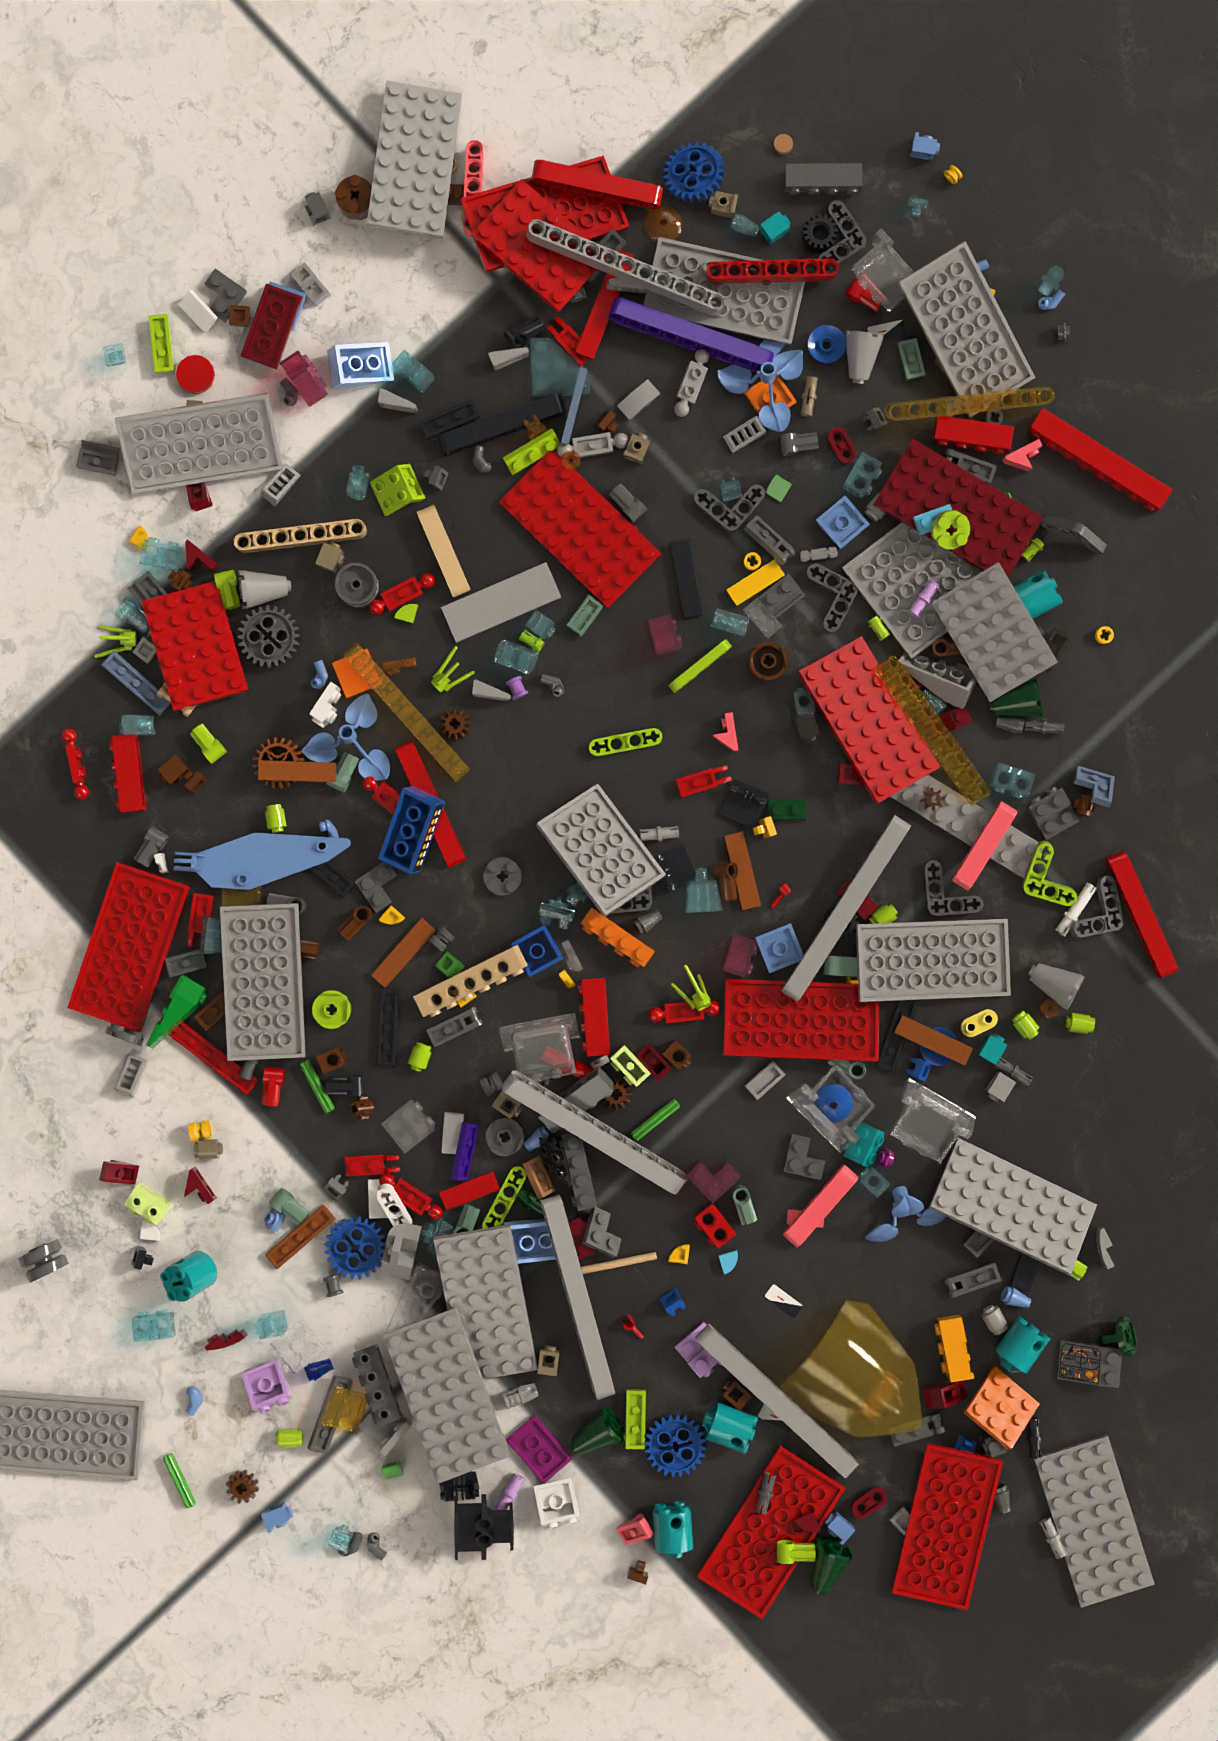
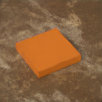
M775 375V380L772 382L774 404L783 402L788 408H791L797 404V401L780 376ZM762 381L744 393L758 415L762 407L770 405L769 385Z
M368 649L332 663L347 699L382 685Z

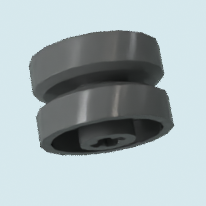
M350 563L343 566L337 573L335 589L341 600L348 606L364 608L377 598L379 581L367 565ZM359 582L360 586L358 588H354L356 586V583Z
M58 1239L48 1244L44 1243L18 1258L21 1266L24 1268L33 1264L36 1266L26 1272L29 1283L69 1264L66 1256L63 1254L54 1258L51 1256L62 1248Z

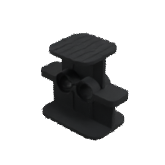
M481 1494V1503L458 1504L457 1496H454L455 1560H458V1552L481 1551V1560H486V1548L490 1547L492 1543H510V1551L514 1550L512 1502H510L509 1510H491V1508L487 1507L486 1494Z

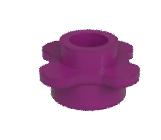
M884 1147L878 1154V1165L886 1168V1166L890 1167L892 1165L894 1153Z

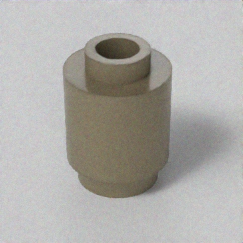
M218 1139L199 1140V1142L194 1143L195 1158L216 1159L219 1158L220 1154H223V1144L219 1143Z

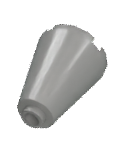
M846 330L849 378L853 379V383L864 384V380H869L883 341V334L875 335L870 332H850Z
M244 570L238 571V574L242 575V577L238 578L240 599H243V602H245V604H241L242 609L288 596V592H291V581L287 580L286 576Z
M1040 963L1037 966L1033 965L1028 974L1031 976L1030 981L1066 1010L1070 1007L1085 978L1081 974Z

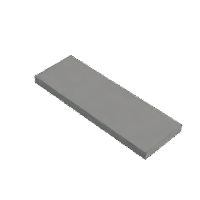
M545 562L445 605L441 609L454 639L458 643L561 598V595Z

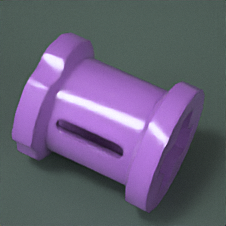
M521 676L506 682V685L510 687L513 694V700L529 694L524 689Z

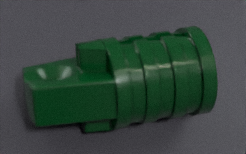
M523 1188L516 1200L543 1220L544 1215L540 1200L543 1199H538L536 1194Z

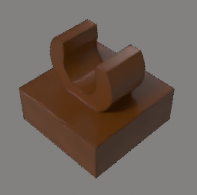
M450 184L448 205L462 206L460 199L464 197V185Z
M230 305L229 325L249 327L250 307Z
M605 410L594 426L599 430L607 428L610 432H614L618 427L612 421L616 415L611 410Z
M187 770L183 775L188 780L184 786L193 793H196L208 781L199 772L194 775Z
M638 1560L636 1568L629 1566L627 1579L646 1585L648 1579V1572L644 1571L646 1562Z

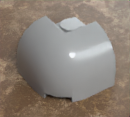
M402 1223L390 1229L382 1258V1267L387 1273L397 1278L410 1280L422 1226Z

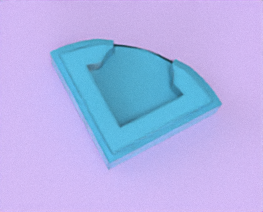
M737 1250L718 1255L724 1274L729 1273L737 1263Z

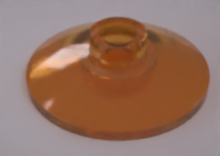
M660 206L659 209L648 212L644 221L645 232L656 243H658L659 237L675 240L681 233L682 219L679 213L672 207ZM665 220L667 224L661 225L660 221Z

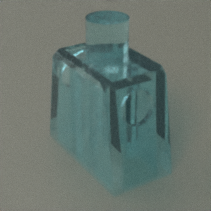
M707 868L695 869L696 879L687 880L684 911L686 913L722 911L716 880L713 878L707 879Z
M203 916L200 953H222L221 920Z

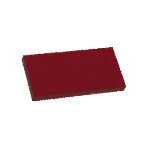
M266 283L240 356L277 370L303 297Z

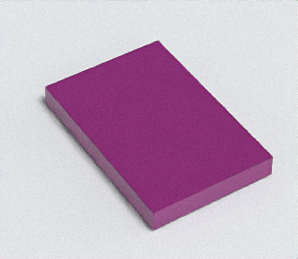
M536 1414L506 1439L508 1444L543 1484L573 1459Z

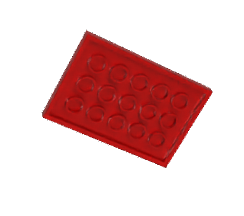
M521 179L473 231L471 236L559 313L598 269L530 242L526 237L527 228L531 221L537 219L585 239H590ZM531 229L534 234H540L538 229ZM550 236L552 241H558L556 236ZM568 243L569 248L576 249L575 244ZM586 251L588 256H594L592 251Z
M215 581L141 601L174 712L249 691L220 592Z

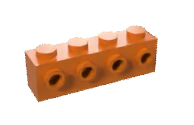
M592 907L581 922L584 925L582 927L584 931L590 935L594 932L600 936L597 940L606 946L609 943L615 947L614 952L622 957L627 955L631 958L629 962L638 968L640 965L645 967L655 952L618 925L603 917L602 914Z

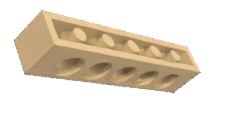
M518 945L413 997L422 1016L430 1015V1017L441 1013L440 1009L445 1006L448 1010L458 1005L456 1001L461 998L463 1001L474 997V992L479 990L482 993L490 989L489 985L494 982L497 985L507 980L506 976L510 974L515 977L523 973L522 968L528 965ZM501 962H505L508 965L507 971L501 968ZM485 970L491 973V979L485 977ZM469 978H471V979L474 980V983H475V986H474V987H470V986H469V984H468V979H469ZM452 986L457 988V996L452 993ZM435 995L441 997V1004L436 1002Z

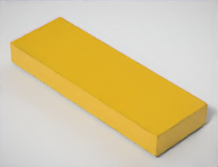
M774 559L726 591L737 607L784 577L785 574Z

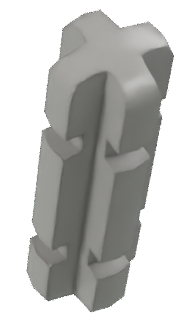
M837 548L813 549L810 552L808 550L801 551L800 560L806 562L809 559L813 561L827 559V557L835 558L838 555Z

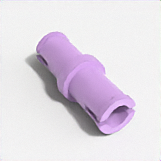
M929 580L923 591L917 594L916 601L908 610L909 614L913 617L918 618L925 606L930 604V599L940 587L936 582Z
M514 1473L508 1486L502 1490L504 1493L495 1506L496 1509L507 1510L513 1498L516 1499V1493L525 1480L524 1477Z

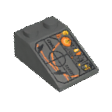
M1060 1340L1057 1379L1119 1388L1122 1352L1118 1345Z

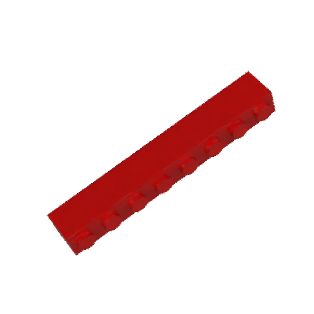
M1044 408L1041 409L1028 429L1032 438L1036 440L1041 439L1047 443L1046 446L1051 450L1060 451L1067 460H1074L1079 463V467L1083 470L1092 471L1095 473L1096 478L1111 483L1113 489L1117 491L1122 490L1128 494L1127 497L1129 499L1141 502L1148 511H1159L1173 490Z

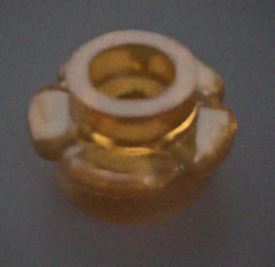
M575 451L565 452L562 465L569 470H574L576 466L580 465L581 461L578 453Z
M1046 999L1041 1004L1040 1010L1045 1017L1051 1018L1058 1015L1059 1005L1054 1000L1052 1001V999Z

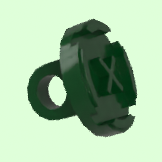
M1126 1316L1119 1317L1115 1324L1116 1334L1100 1336L1101 1344L1118 1342V1346L1124 1356L1134 1355L1136 1353L1134 1346L1137 1344L1134 1326L1132 1323H1128L1130 1319Z

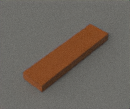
M259 760L258 780L336 782L337 763Z
M743 831L724 836L730 862H734L738 866V875L735 878V883L742 910L761 906Z
M421 918L371 976L386 988L437 930Z
M903 1015L894 1032L964 1066L973 1050L972 1047Z
M323 1204L266 1253L265 1256L276 1269H279L330 1225L336 1217Z

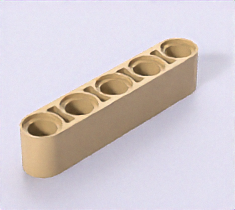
M431 505L417 511V515L453 598L470 591L471 589L435 506Z

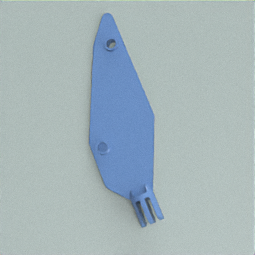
M252 833L199 853L175 852V856L192 858L174 859L176 864L191 865V867L173 866V871L197 872L213 888L251 890L328 862L350 847L351 842L347 838ZM322 843L326 845L323 850L320 849Z

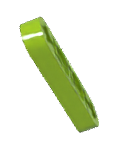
M725 639L668 685L670 689L676 693L732 648L731 644Z
M650 728L598 738L590 742L589 751L593 756L599 757L652 747L662 741V733L659 729ZM651 732L659 735L656 742L649 739L646 740L647 744L643 745L642 733H646L645 737L651 736ZM633 735H637L641 739L640 744L637 746H633L629 742L630 737ZM613 739H619L622 742L620 749L615 750L611 747ZM608 740V748L610 751L606 752V748L600 749V753H596V750H592V747L595 746V743H599V745H605L604 741Z
M515 1166L510 1170L483 1221L482 1229L488 1228L486 1223L492 1221L491 1213L495 1217L501 1218V1221L496 1219L494 1226L502 1225L526 1179L527 1173L522 1166ZM521 1170L523 1178H518L516 1184H519V1187L509 1183L508 1180L513 1181L515 1177L513 1172ZM510 1186L514 1189L515 1193L512 1197L504 1195L505 1187ZM501 1203L505 1206L506 1210L503 1214L495 1212L496 1204Z

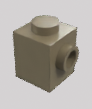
M333 542L329 544L323 543L315 563L317 567L335 573L338 566H342L345 558L340 545Z

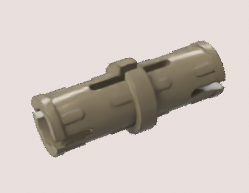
M806 377L805 390L801 397L803 399L801 416L812 417L814 401L817 399L815 393L818 378Z

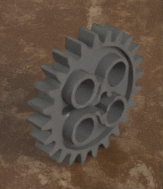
M267 605L266 611L260 606L258 613L252 610V617L246 614L248 621H241L244 628H238L243 635H239L237 638L243 640L238 645L245 647L241 652L243 654L249 653L247 655L248 660L254 657L253 664L256 665L260 661L261 667H264L265 663H267L268 667L271 668L272 663L279 667V661L286 664V657L292 659L290 652L296 653L297 651L293 647L294 645H300L295 639L301 636L295 634L299 627H293L296 623L295 619L289 621L292 616L290 613L284 616V609L278 612V607L275 606L273 611H271L270 606ZM267 619H273V625L270 628H265L264 622ZM260 625L268 634H272V638L282 648H277L256 626ZM258 632L260 634V639L256 642H252V634ZM281 632L287 633V638L284 641L278 640V635ZM270 645L273 646L274 652L271 655H266L265 648Z

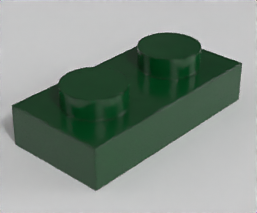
M768 800V817L771 816L772 819L806 820L807 800Z

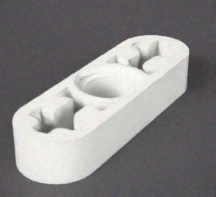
M390 1184L380 1185L376 1197L393 1227L399 1225L400 1221L404 1224H412V1218L394 1187ZM384 1191L385 1193H389V1196L387 1197V1195L382 1194V1192ZM395 1205L399 1207L400 1210L398 1212H392L389 1209V1207Z

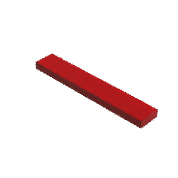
M622 250L619 251V253H622L632 258H634L635 256ZM622 265L623 270H630L627 265ZM608 273L575 351L576 355L592 361L609 322L608 315L613 301L619 297L621 292L619 290L606 289L608 280L610 278H617Z
M184 1021L169 1034L171 1038L244 1094L248 1095L258 1083L259 1079L253 1074L251 1080L239 1077L243 1067L236 1061H228L227 1054Z

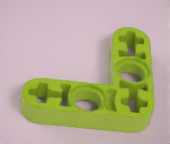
M1041 841L1036 845L1023 880V889L1028 895L1061 905L1072 906L1077 901V894L1074 889L1044 880L1054 854V849L1049 842ZM1045 846H1047V849L1049 850V852H1045L1043 855L1044 860H1046V862L1041 860L1042 852L1040 851V849H1044ZM1038 863L1042 864L1043 870L1035 873L1033 866ZM1032 882H1034L1035 886L1041 888V893H1039V889L1035 887H1032V889L1029 890L1027 884H1031ZM1047 887H1054L1055 893L1047 896L1045 895V889ZM1059 889H1061V894L1068 895L1070 893L1072 899L1068 898L1066 901L1064 896L1059 895Z

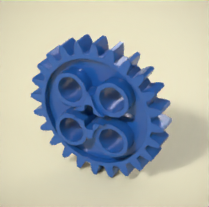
M696 141L695 146L688 142L687 148L681 145L680 152L675 149L676 155H669L671 162H665L667 168L663 169L665 173L663 178L672 195L675 194L676 199L682 196L683 202L689 198L691 203H693L694 198H697L698 202H700L702 196L707 200L708 193L715 195L713 189H720L718 183H723L724 181L721 176H725V171L723 170L725 165L722 156H719L718 150H714L712 145L707 148L705 142L699 146L698 141ZM685 170L683 173L678 174L679 171Z
M351 1216L350 1222L344 1218L342 1220L343 1225L337 1222V1229H330L333 1235H327L326 1237L330 1240V1242L324 1244L329 1247L325 1251V1254H330L327 1261L334 1262L331 1268L338 1267L337 1274L340 1271H344V1278L348 1273L351 1279L354 1278L355 1274L361 1279L362 1273L369 1277V1270L375 1273L376 1269L374 1266L381 1267L379 1260H382L383 1255L381 1254L385 1250L382 1246L386 1245V1241L381 1239L385 1234L379 1235L378 1232L381 1230V1227L375 1229V1221L371 1225L368 1224L369 1218L362 1222L361 1216L358 1217L357 1221ZM353 1230H360L363 1235L362 1238H355ZM345 1234L349 1235L352 1243L345 1237ZM338 1242H345L347 1244V1250H340L338 1248ZM353 1244L360 1245V1248L358 1250H352ZM365 1245H372L374 1253L368 1254L365 1251ZM361 1254L367 1258V1261L363 1260ZM350 1257H357L359 1265L353 1266L350 1264Z
M669 1413L668 1419H665L662 1415V1422L660 1423L655 1420L656 1427L649 1426L652 1433H646V1437L650 1439L644 1442L645 1445L649 1446L644 1449L645 1453H650L647 1456V1460L653 1459L651 1466L658 1465L657 1472L664 1469V1476L671 1472L672 1477H674L675 1472H678L679 1476L682 1477V1471L689 1475V1468L696 1470L695 1463L702 1464L699 1457H705L701 1450L707 1449V1446L702 1444L706 1440L705 1437H700L704 1434V1431H697L700 1424L693 1425V1418L687 1421L686 1414L682 1419L679 1417V1413L676 1414L675 1418ZM680 1430H687L689 1434L687 1437L681 1438L678 1436V1432ZM662 1433H666L670 1437L667 1441H661L659 1436ZM674 1441H677V1444H679L677 1449H674V1446H672ZM688 1441H692V1444H682ZM659 1446H668L663 1449L658 1448ZM684 1449H690L692 1454L689 1457H684L681 1452ZM670 1452L673 1457L671 1460H664L662 1458L663 1454Z

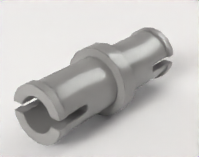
M656 826L653 829H639L641 842L679 838L678 826L664 828Z
M1048 1517L1039 1523L1047 1537L1045 1540L1050 1544L1055 1558H1062L1067 1555V1552L1061 1543L1060 1533L1056 1532L1051 1517Z

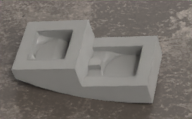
M305 262L290 274L316 307L331 295Z
M647 379L617 406L629 420H632L643 408L651 404L660 395V392Z
M150 631L141 639L133 651L134 654L147 664L157 655Z
M445 1112L442 1153L456 1154L461 1125L464 1122V1113Z
M1098 1226L1096 1229L1098 1253L1103 1266L1106 1269L1114 1267V1264L1106 1249L1113 1245L1105 1229Z

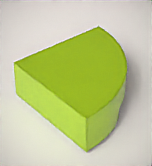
M418 604L403 606L397 611L394 618L413 624Z

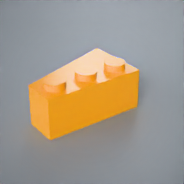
M958 1314L936 1318L937 1324H934L936 1336L939 1335L940 1343H937L939 1355L942 1354L943 1362H940L942 1374H946L950 1382L974 1379V1375L970 1371V1355L967 1353V1340L962 1317Z

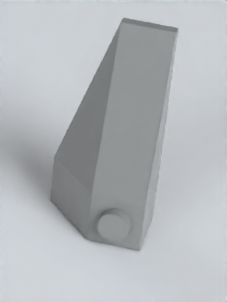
M905 652L897 662V666L942 700L962 709L969 700L977 683V679L969 666L964 664L949 665L946 664L945 660L940 659L939 662L929 661L927 657L920 655L910 659Z

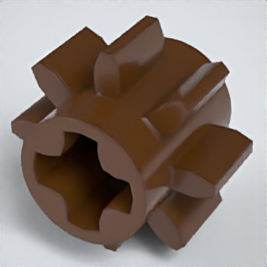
M180 568L177 572L172 570L168 576L171 580L169 585L178 591L184 588L188 589L192 585V582L189 580L191 575Z
M931 787L930 793L922 792L925 797L920 802L926 804L924 809L931 807L932 812H934L935 806L943 807L940 802L945 797L939 795L941 790L934 792L933 787ZM934 795H935V796H936V798H935L936 803H931V804H930V803H929V801H930L929 796H934Z
M1080 795L1079 799H1074L1072 808L1077 809L1076 814L1090 817L1091 813H1096L1098 804L1091 802V796Z
M368 1096L355 1097V1101L350 1104V1112L353 1116H356V1119H369V1114H372L374 1111V1104L371 1100H368Z

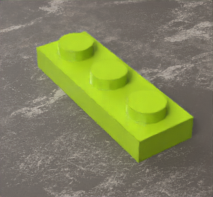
M150 315L148 317L155 374L175 372L169 315Z
M551 428L503 457L511 474L514 475L542 458L548 451L557 449L560 442Z
M626 1390V1449H645L646 1390Z

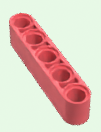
M471 140L466 146L464 197L482 192L484 152L483 145L478 140ZM473 149L480 151L478 154L470 153ZM471 168L479 169L476 173L469 171ZM471 186L478 188L476 191L469 190ZM463 211L464 233L468 237H472L471 230L467 227L468 222Z
M1002 801L997 805L951 881L967 891L970 890L1017 815V810Z
M843 1164L786 1228L782 1235L798 1248L856 1183L859 1177Z

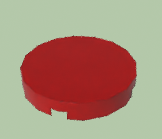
M191 355L181 360L177 366L176 376L178 383L184 390L193 394H199L207 391L212 386L215 379V371L208 359L200 355Z

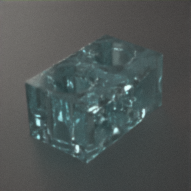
M405 349L392 362L393 368L421 393L435 380L433 373Z
M862 452L842 489L860 499L864 495L868 497L873 488L870 485L872 480H877L883 471L880 469L882 462ZM866 464L871 465L873 472H866L863 466ZM861 481L864 488L857 489L854 486V482Z
M148 537V540L144 539L139 564L178 571L182 551L179 543L167 541V544L160 543V539ZM154 547L157 550V554L149 556L146 553V549ZM173 551L176 554V558L170 561L166 559L165 553Z
M503 640L498 644L493 662L530 674L535 669L540 652Z
M997 763L989 786L994 787L993 790L996 792L1004 793L1007 791L1012 793V797L1023 799V797L1029 796L1036 774ZM1000 774H1004L1007 777L1005 784H1001L998 781ZM1018 780L1024 781L1025 788L1023 790L1017 788L1016 783Z
M167 1309L157 1310L155 1314H148V1311L138 1312L131 1319L134 1342L172 1338L176 1335L174 1313L168 1312ZM159 1319H164L167 1322V1328L160 1327ZM141 1321L148 1324V1330L140 1328Z
M285 1310L262 1314L256 1320L257 1323H254L255 1333L259 1335L260 1340L282 1336L288 1329Z

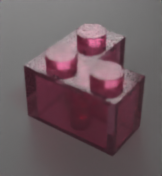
M297 350L279 363L309 407L328 395L325 387H327L321 376L317 378L315 374L318 371L306 354L302 356Z
M671 615L648 619L656 659L679 654L682 642L680 635H676L674 631L677 630L675 619H671Z
M733 934L721 970L744 978L746 974L750 975L753 964L750 963L751 956L755 957L758 946L755 945L756 941Z
M700 1160L686 1172V1176L712 1203L741 1178L740 1174L728 1161L713 1174Z

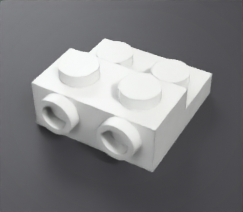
M332 682L329 683L309 713L313 716L312 721L322 728L325 725L327 726L328 723L332 724L337 717L335 713L337 709L332 706V703L336 704L341 697V689Z
M572 1478L533 1486L543 1527L546 1526L547 1529L558 1527V1523L565 1522L566 1525L577 1523L580 1513Z

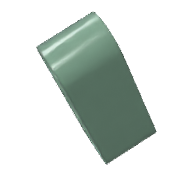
M827 956L824 961L823 975L858 977L857 957Z

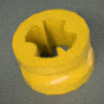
M950 165L949 170L944 171L945 177L952 184H956L958 182L957 179L963 177L962 173L954 165Z
M755 552L748 553L744 558L745 568L750 571L759 568L761 564L760 556ZM755 557V561H757L758 564L750 566V562H747V559Z
M1107 626L1101 627L1095 632V639L1100 644L1109 643L1114 638L1113 630ZM1102 630L1109 634L1106 641L1105 638L1101 639L1100 637Z

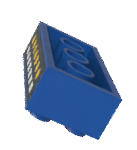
M413 786L403 788L378 859L409 874L420 872L445 801Z

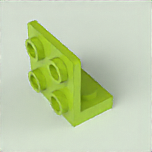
M410 464L397 465L370 482L385 516L391 515L409 503L421 502L426 499Z

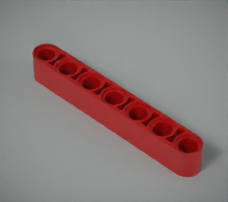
M546 160L534 161L531 181L538 185L642 208L657 210L661 205L663 188L658 185Z
M834 259L715 261L707 266L706 278L713 284L832 281L838 274L839 264ZM830 266L835 272L827 273L825 268ZM792 267L796 270V273L789 274L786 269ZM813 267L815 273H807L806 268ZM754 268L758 271V274L751 275L748 270ZM769 268H774L777 270V273L775 275H771L768 273L767 270ZM713 269H717L720 272V274L718 276H712L710 274V271ZM736 269L739 274L733 276L729 273V270Z
M413 740L396 747V753L411 786L439 798ZM443 808L434 837L448 867L451 868L467 859Z
M1122 850L1105 858L1157 976L1161 979L1177 972L1178 966L1127 853Z

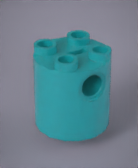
M1041 571L1014 586L1032 619L1063 603L1061 596L1055 590L1057 588L1055 580L1052 577L1049 579L1045 571Z
M194 1251L167 1267L160 1274V1278L167 1292L168 1299L185 1302L213 1285L217 1280V1268L213 1259L202 1251Z
M1020 1316L1017 1317L994 1351L999 1354L1000 1365L1011 1373L1024 1372L1027 1374L1051 1338L1042 1332L1039 1335V1329L1031 1323L1027 1326L1028 1322Z
M718 1402L713 1409L706 1411L702 1426L706 1429L705 1440L746 1454L749 1447L747 1442L748 1440H753L755 1429L752 1428H755L758 1417Z
M683 1501L673 1502V1505L667 1506L664 1503L655 1504L653 1510L655 1551L667 1554L668 1558H680L683 1556V1552L693 1549L691 1507L685 1505Z

